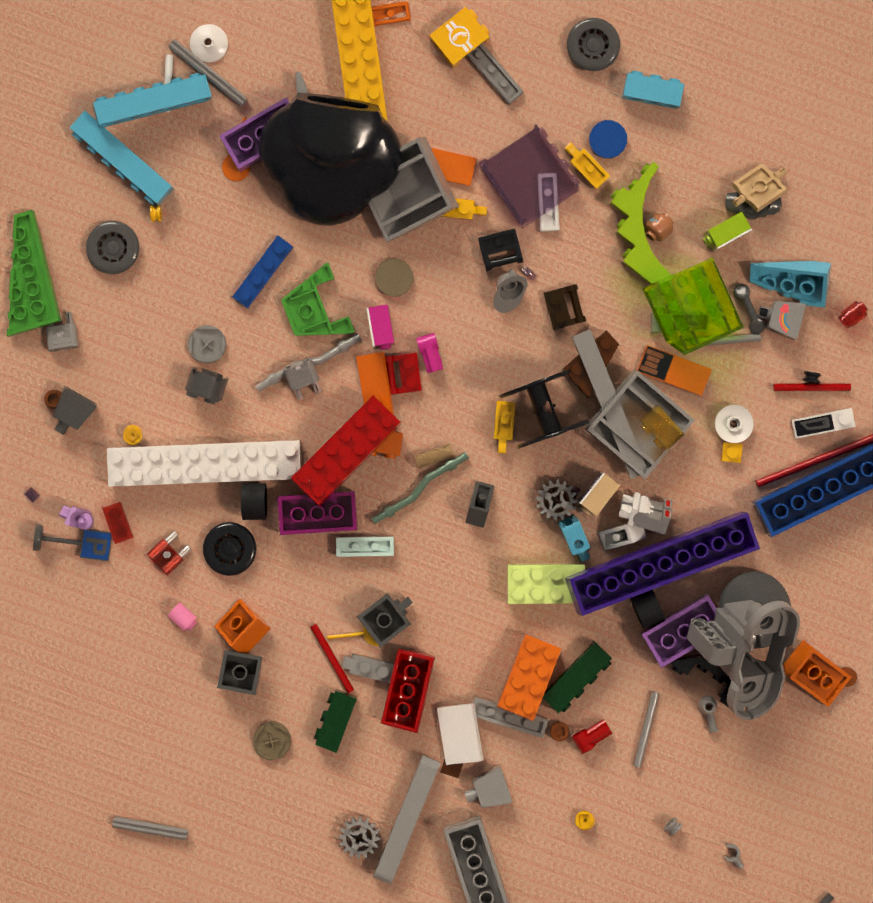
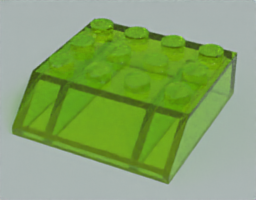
M713 257L642 288L666 342L684 355L744 328Z

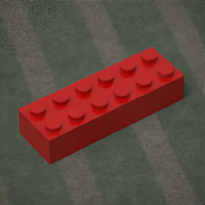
M372 395L291 477L292 481L320 507L401 425V422Z

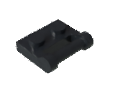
M515 228L478 238L486 272L491 271L492 268L515 262L518 264L523 263ZM512 249L515 251V255L489 260L488 255Z

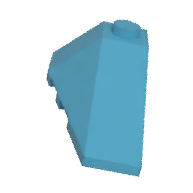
M818 261L751 263L750 282L770 291H778L783 296L797 299L800 303H804L807 306L825 308L831 263Z

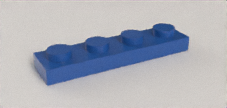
M277 235L232 297L249 308L294 247Z

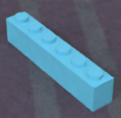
M200 73L190 75L188 79L175 78L168 84L163 85V82L153 84L152 88L145 89L144 87L134 89L132 93L119 92L112 98L107 99L106 96L95 99L96 102H93V109L98 127L103 128L210 101L212 95L206 74L200 75Z
M85 110L70 126V129L74 131L71 135L79 142L84 140L88 143L86 148L94 155L98 152L103 156L100 160L108 167L113 165L117 169L115 173L123 180L127 177L131 181L130 186L137 192L142 190L146 194L144 198L152 205L155 202L160 205L174 189L106 128H99L97 121Z

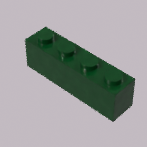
M593 641L545 691L543 699L558 714L561 711L565 712L571 706L570 701L574 697L579 698L585 691L583 688L588 683L591 685L598 678L597 674L600 670L605 671L611 665V656Z

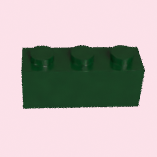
M338 689L335 690V693H330L327 701L330 704L328 711H323L320 719L323 725L321 729L317 728L313 738L317 740L316 746L337 753L357 696Z

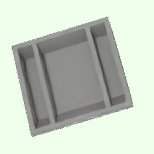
M418 137L400 147L402 164L398 167L400 172L396 180L384 193L371 199L368 203L386 242L406 235L459 207L426 137Z
M632 370L615 390L617 394L603 410L599 409L584 429L621 461H624L641 477L646 479L695 420L639 371ZM618 399L638 447L607 422L604 417ZM610 430L643 457L647 466L644 472L618 451Z

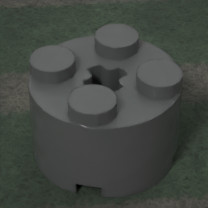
M191 367L185 387L186 395L192 398H197V396L203 397L205 402L211 404L222 401L229 378L225 377L222 379L223 375L207 369H202V372L197 371L198 367Z

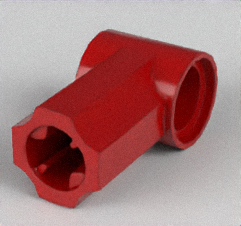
M603 719L590 728L577 732L571 738L581 754H584L593 749L598 742L613 733Z

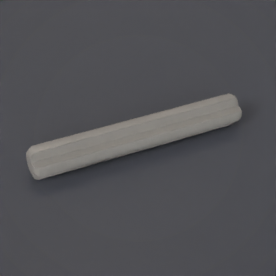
M120 817L113 819V828L186 840L188 837V830Z

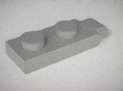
M352 654V657L344 656L342 668L349 669L348 673L388 683L391 681L394 663Z

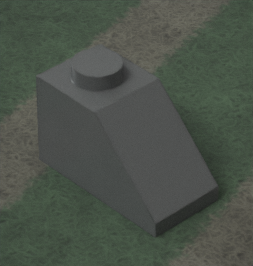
M476 481L465 523L484 528L494 485Z

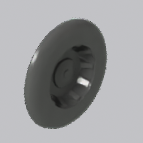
M587 18L574 25L569 32L567 51L571 60L578 67L587 71H600L609 67L616 60L620 51V38L616 29L606 20Z
M106 221L97 225L89 234L86 242L87 257L97 270L106 274H119L132 267L137 260L139 240L135 232L128 225L119 221Z

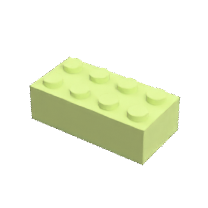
M507 564L508 604L573 603L564 577L585 570V564Z

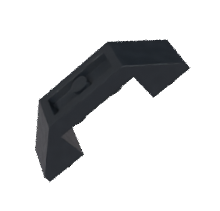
M698 654L678 658L671 662L673 665L672 670L680 675L682 673L688 675L694 665L698 663L696 666L704 673L709 671L714 674L712 678L720 684L724 681L725 684L717 695L721 698L720 702L729 708L727 694L731 680L724 671L710 664Z

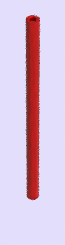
M873 434L755 480L756 485L759 488L873 442Z

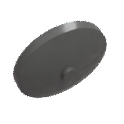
M758 571L746 572L731 579L723 589L719 601V608H724L725 603L753 600L762 606L772 601H784L791 606L789 596L782 584L771 575ZM773 633L753 636V649L769 647Z

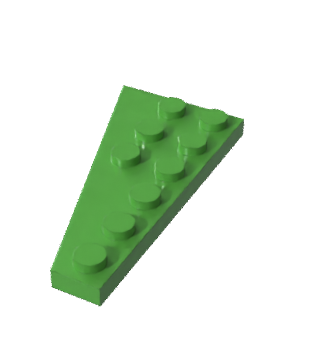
M34 210L14 215V249L11 255L13 265L10 272L8 337L62 321Z

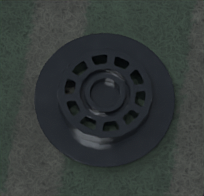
M226 522L215 526L209 531L203 543V555L212 570L221 575L234 576L246 571L253 563L256 556V542L246 527L238 523ZM216 543L219 544L218 549H215ZM234 560V563L229 564V561Z

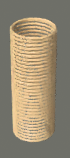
M451 444L438 447L433 451L429 450L426 453L414 455L418 469L446 460L449 457H455Z

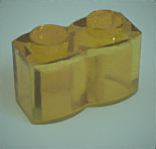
M656 405L639 420L642 423L640 426L647 435L652 434L655 438L653 442L659 449L664 448L668 450L685 435L659 405Z

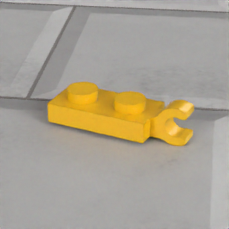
M571 142L564 148L573 157L570 163L595 189L610 177L604 168L584 148L579 152Z
M455 198L459 207L441 217L473 220V215L486 216L487 207L474 206V200Z
M496 401L493 439L499 440L498 453L505 454L507 440H513L516 402Z

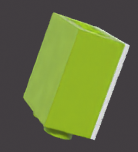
M740 212L703 234L705 237L703 241L708 249L711 247L714 253L752 231V228L743 212Z

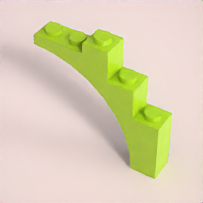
M652 162L651 165L646 164L640 171L642 174L640 179H634L628 186L630 191L624 187L621 190L616 189L610 196L612 199L610 205L627 217V220L622 218L616 226L619 229L616 234L633 247V249L628 248L622 255L625 258L622 263L658 291L671 274L659 263L646 239L643 226L645 193L651 178L659 167L655 162Z

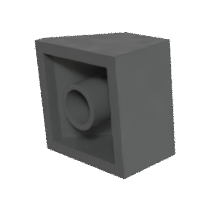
M224 650L217 688L256 695L263 657Z

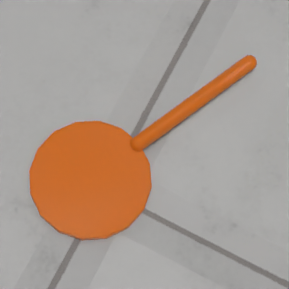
M230 155L224 159L222 164L224 175L232 181L245 179L251 170L249 167L239 172Z

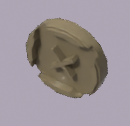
M397 258L388 259L377 268L375 274L376 284L385 295L392 297L401 296L411 288L413 272L405 261Z
M267 722L255 731L253 737L254 749L264 759H280L289 751L291 735L283 724Z

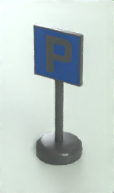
M36 524L33 551L41 549L42 541L81 545L80 558L109 561L112 533L83 530L82 541L43 536V526Z

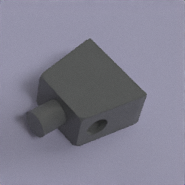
M64 385L53 413V417L59 420L54 429L63 435L69 426L78 430L96 409L97 404Z

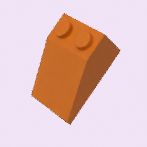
M802 640L783 665L787 677L827 707L831 705L852 678L804 640Z

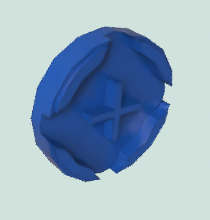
M604 120L597 123L589 135V145L592 151L603 159H612L619 156L627 144L625 129L613 120Z

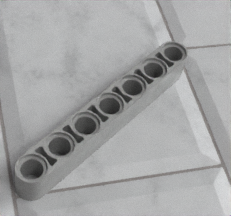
M422 755L373 878L391 885L440 766L439 761Z

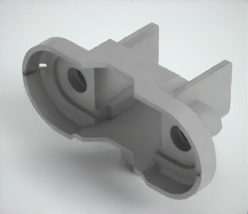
M753 600L725 603L724 608H715L716 615L714 621L707 622L701 618H693L690 622L687 639L710 664L720 666L729 676L731 683L727 694V704L733 713L740 719L752 720L761 717L772 709L781 695L785 681L782 663L787 647L795 645L800 627V617L784 601H772L763 606L758 602L755 603ZM773 633L766 662L753 658L748 653L753 651L754 648L752 644L753 636Z

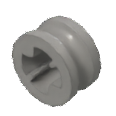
M674 817L665 825L664 831H668L671 837L679 831L682 823H678L677 818Z

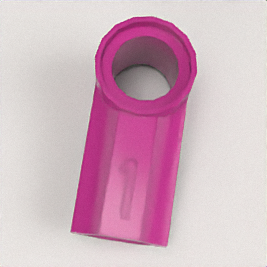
M435 333L417 337L420 354L423 355L427 373L442 370L443 364L438 352L439 347Z

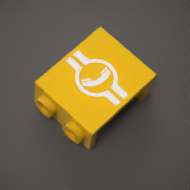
M464 7L429 35V39L453 69L459 65L460 60L484 41H489V30L484 24L480 25L476 20L478 17L472 9L468 10L467 7Z

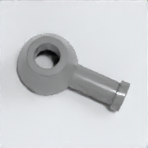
M704 696L698 702V709L707 717L709 733L719 731L714 717V713L717 710V702L711 696ZM707 703L712 704V708L710 710H707L705 708Z

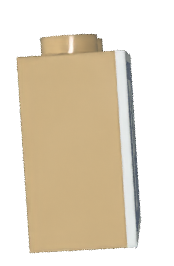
M600 472L578 500V503L582 505L580 509L588 516L592 514L597 516L620 485L604 472Z

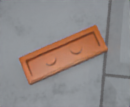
M408 1L372 7L374 26L411 20ZM406 11V17L378 21L387 17L392 18L395 14Z

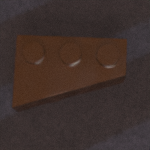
M606 330L595 339L605 367H607L619 346V343ZM577 355L562 370L571 369L570 374L567 376L588 398L593 388L580 356Z

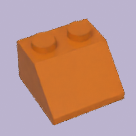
M239 599L214 626L233 649L244 654H248L271 629L242 599Z

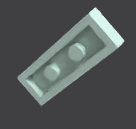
M394 536L336 537V557L394 556Z

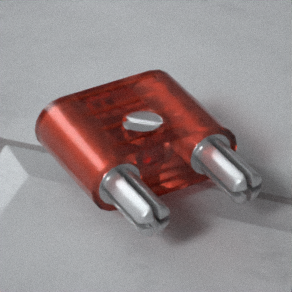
M175 531L165 540L162 538L146 554L167 576L184 561L183 557L191 551V547L188 548L189 545H186L177 553L169 545L178 537Z

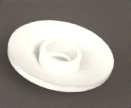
M212 24L202 25L192 33L190 49L201 61L213 63L220 60L227 52L228 39L225 32L218 26ZM210 39L212 43L205 45V40Z
M729 405L721 409L717 414L715 429L717 434L726 442H742L752 433L753 418L751 413L743 406ZM732 420L736 421L737 423L736 427L734 428L730 426V422Z

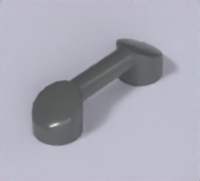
M738 284L735 286L733 294L737 299H742L751 319L749 323L750 332L760 334L765 329V323L762 319L758 318L749 298V287L745 284Z

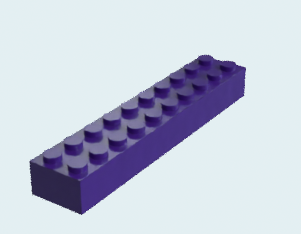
M738 512L564 578L576 613L584 616L759 550L760 547L749 514L747 512Z

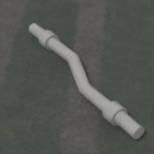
M357 333L346 341L342 340L338 343V346L322 356L311 358L314 366L321 365L339 353L348 351L349 347L362 340ZM283 369L268 375L267 379L255 387L261 392L270 385L274 386L279 383V380L285 377Z

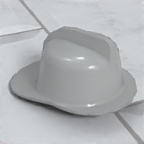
M511 269L508 273L501 275L497 280V291L493 300L494 308L501 313L514 310L520 304L527 289V279L516 274Z

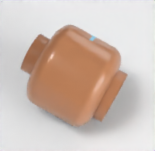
M665 213L654 214L645 224L646 236L652 241H664L673 232V220Z

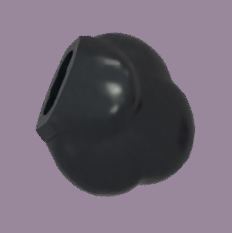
M297 93L291 100V103L277 110L268 119L259 138V156L262 166L269 177L279 186L284 202L300 218L317 225L333 226L357 217L371 199L379 196L391 187L400 172L398 167L402 164L399 138L392 126L382 117L379 105L349 98Z

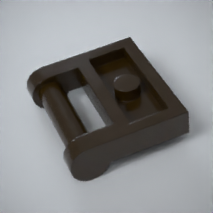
M577 284L543 293L553 330L587 321L582 313L577 294ZM565 293L570 294L576 316L574 319H570L564 297Z

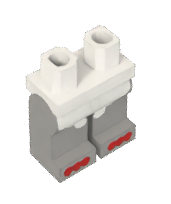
M635 492L633 497L623 494L619 517L628 519L627 525L633 526L635 524L647 530L666 534L671 519L672 500L664 499L662 503L651 500L648 496H640L638 492Z

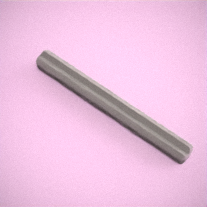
M175 39L170 43L169 48L200 74H206V78L238 105L243 106L246 103L247 98L181 43Z

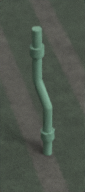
M464 452L454 459L450 458L445 461L446 464L425 475L411 495L392 506L388 505L383 508L384 511L373 516L371 519L374 524L387 517L394 516L395 512L414 502L431 480L448 470L456 469L457 465L469 459L467 453Z

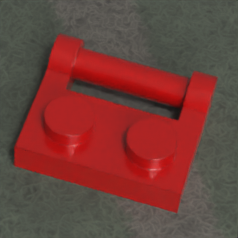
M417 353L385 357L391 395L422 391ZM399 361L401 388H396L393 362Z

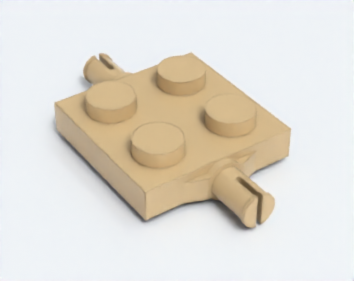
M761 163L733 182L732 187L740 195L732 200L733 205L738 207L743 202H746L756 212H759L786 194L787 188L781 183L780 178L787 174V170L782 167L774 173Z

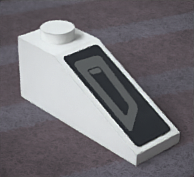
M852 408L791 420L795 439L856 427Z

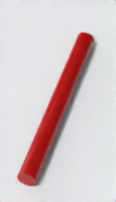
M773 384V391H851V384Z
M317 623L312 625L310 628L345 690L347 693L354 691L353 686Z

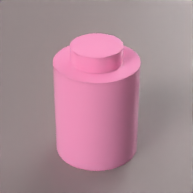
M181 602L167 615L183 631L186 629L191 631L197 624L195 621L197 617Z

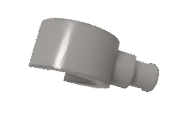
M733 843L726 844L727 847L736 849V854L733 857L723 856L725 860L733 862L737 865L738 869L743 868L744 865L739 858V848Z

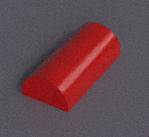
M398 648L381 724L414 733L419 732L435 662L434 656Z

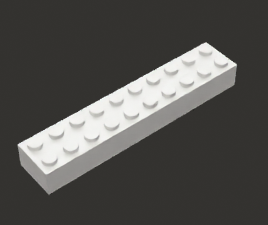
M301 440L107 448L108 487L291 479L302 467Z

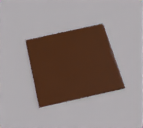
M444 759L440 773L459 778L463 763L446 765Z

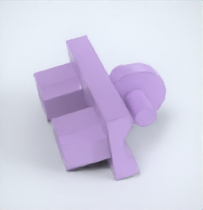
M63 506L59 514L60 517L66 519L64 524L83 530L90 529L94 522L91 511L72 506V508Z

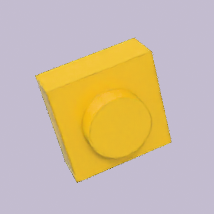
M723 442L721 461L741 463L743 444Z

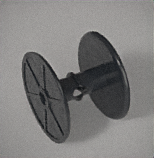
M571 369L498 395L499 398H505L527 390L534 411L532 414H536L543 435L519 444L517 446L518 449L590 423L589 420H584L561 428L554 409L556 404H552L545 385L547 382L570 374ZM547 401H549L552 413L546 411L545 405Z

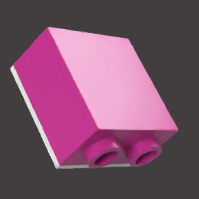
M388 304L366 308L373 347H379L380 351L392 349L391 345H395Z

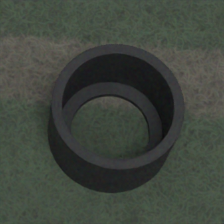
M266 483L242 484V520H266Z
M653 590L630 598L643 629L665 620Z

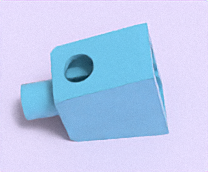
M575 514L558 521L557 523L572 555H577L579 562L588 560L590 556L587 549L590 548V545Z

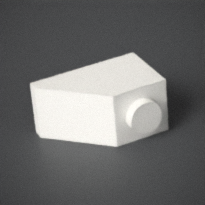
M627 522L599 532L604 550L631 544L646 538L644 528L638 527L635 524L633 526L627 525Z

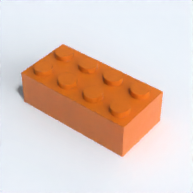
M525 634L496 707L534 721L562 648Z

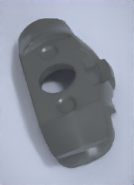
M738 192L727 193L725 207L729 212H743L744 216L751 220L776 214L780 211L782 204L781 198H778L759 212H756L746 202H743L738 207L733 205L732 200L740 196Z

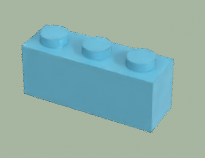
M631 71V73L626 75L622 99L679 109L684 83H680V80L669 78L668 81L661 79L662 77L659 75H650L648 77L643 76L642 72Z

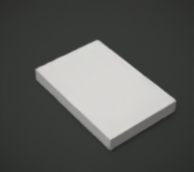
M474 703L438 707L437 713L446 765L483 761Z

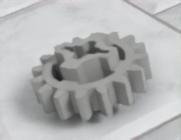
M557 479L556 483L553 484L552 480H549L548 486L542 484L544 490L537 491L541 494L540 497H536V500L540 501L537 508H543L540 513L544 514L546 512L547 519L553 516L554 521H556L557 516H560L564 520V514L570 516L569 510L576 509L572 505L577 503V500L573 499L576 492L571 493L572 485L566 487L567 481L560 484L559 479ZM559 487L556 492H548L550 488ZM564 491L568 493L570 502L565 500L563 496ZM559 492H561L560 500L562 502L557 503L554 506V508H552L554 500L551 499V497H556L559 494ZM544 498L549 501L550 506L548 509L544 504ZM556 508H566L562 512L555 513Z
M359 816L358 820L352 817L351 823L345 821L346 828H340V831L344 834H339L338 836L339 839H343L339 845H345L343 852L345 853L349 850L350 857L357 854V859H359L360 855L363 854L367 858V852L373 854V847L378 848L379 846L375 842L380 840V836L376 835L379 829H374L375 822L369 824L368 817L365 821L362 820V816ZM361 825L360 828H357V829H353V828H352L353 826ZM367 828L370 830L372 838L368 836ZM359 833L362 834V835H363V836H362L363 839H360V841H357V840H356V838H357L356 836H358ZM347 836L351 839L352 846L349 845ZM361 846H367L365 849H358Z

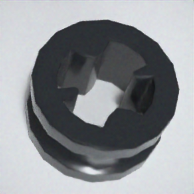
M804 371L805 378L802 381L820 384L818 380L821 377L820 373Z

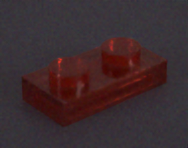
M121 502L102 508L115 544L134 538Z

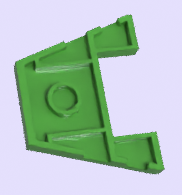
M325 263L302 284L281 299L295 336L355 333L349 316L330 323L316 286L335 279L329 263Z

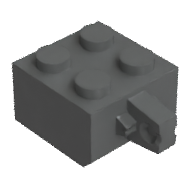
M386 593L356 617L381 648L411 625L405 615L408 613L406 608L413 602L409 597L401 602L398 599L393 601L389 594Z

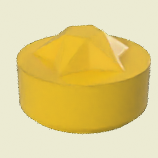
M136 425L127 426L123 431L124 441L130 445L138 444L143 434L141 428Z
M580 811L575 817L576 826L582 830H590L595 825L594 815L589 811Z

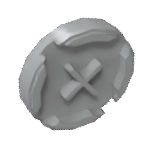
M209 325L198 327L191 333L188 340L189 352L193 358L207 364L221 359L227 346L223 333L216 327Z

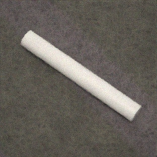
M166 55L164 84L171 83L170 81L172 80L173 55Z

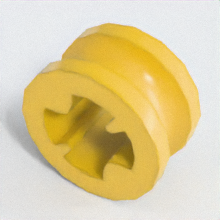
M157 205V207L150 206L151 222H155V220L162 222L161 205Z

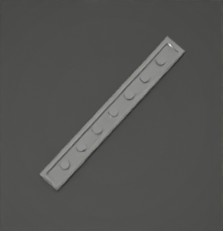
M589 329L572 336V339L601 410H603L617 393ZM618 399L604 417L607 422L638 447ZM610 430L618 451L644 472L647 466L643 457ZM623 461L630 479L639 476L636 471Z

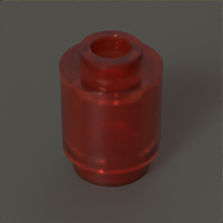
M854 301L841 312L838 318L846 328L854 327L868 316L866 313L868 308L863 302L858 303Z

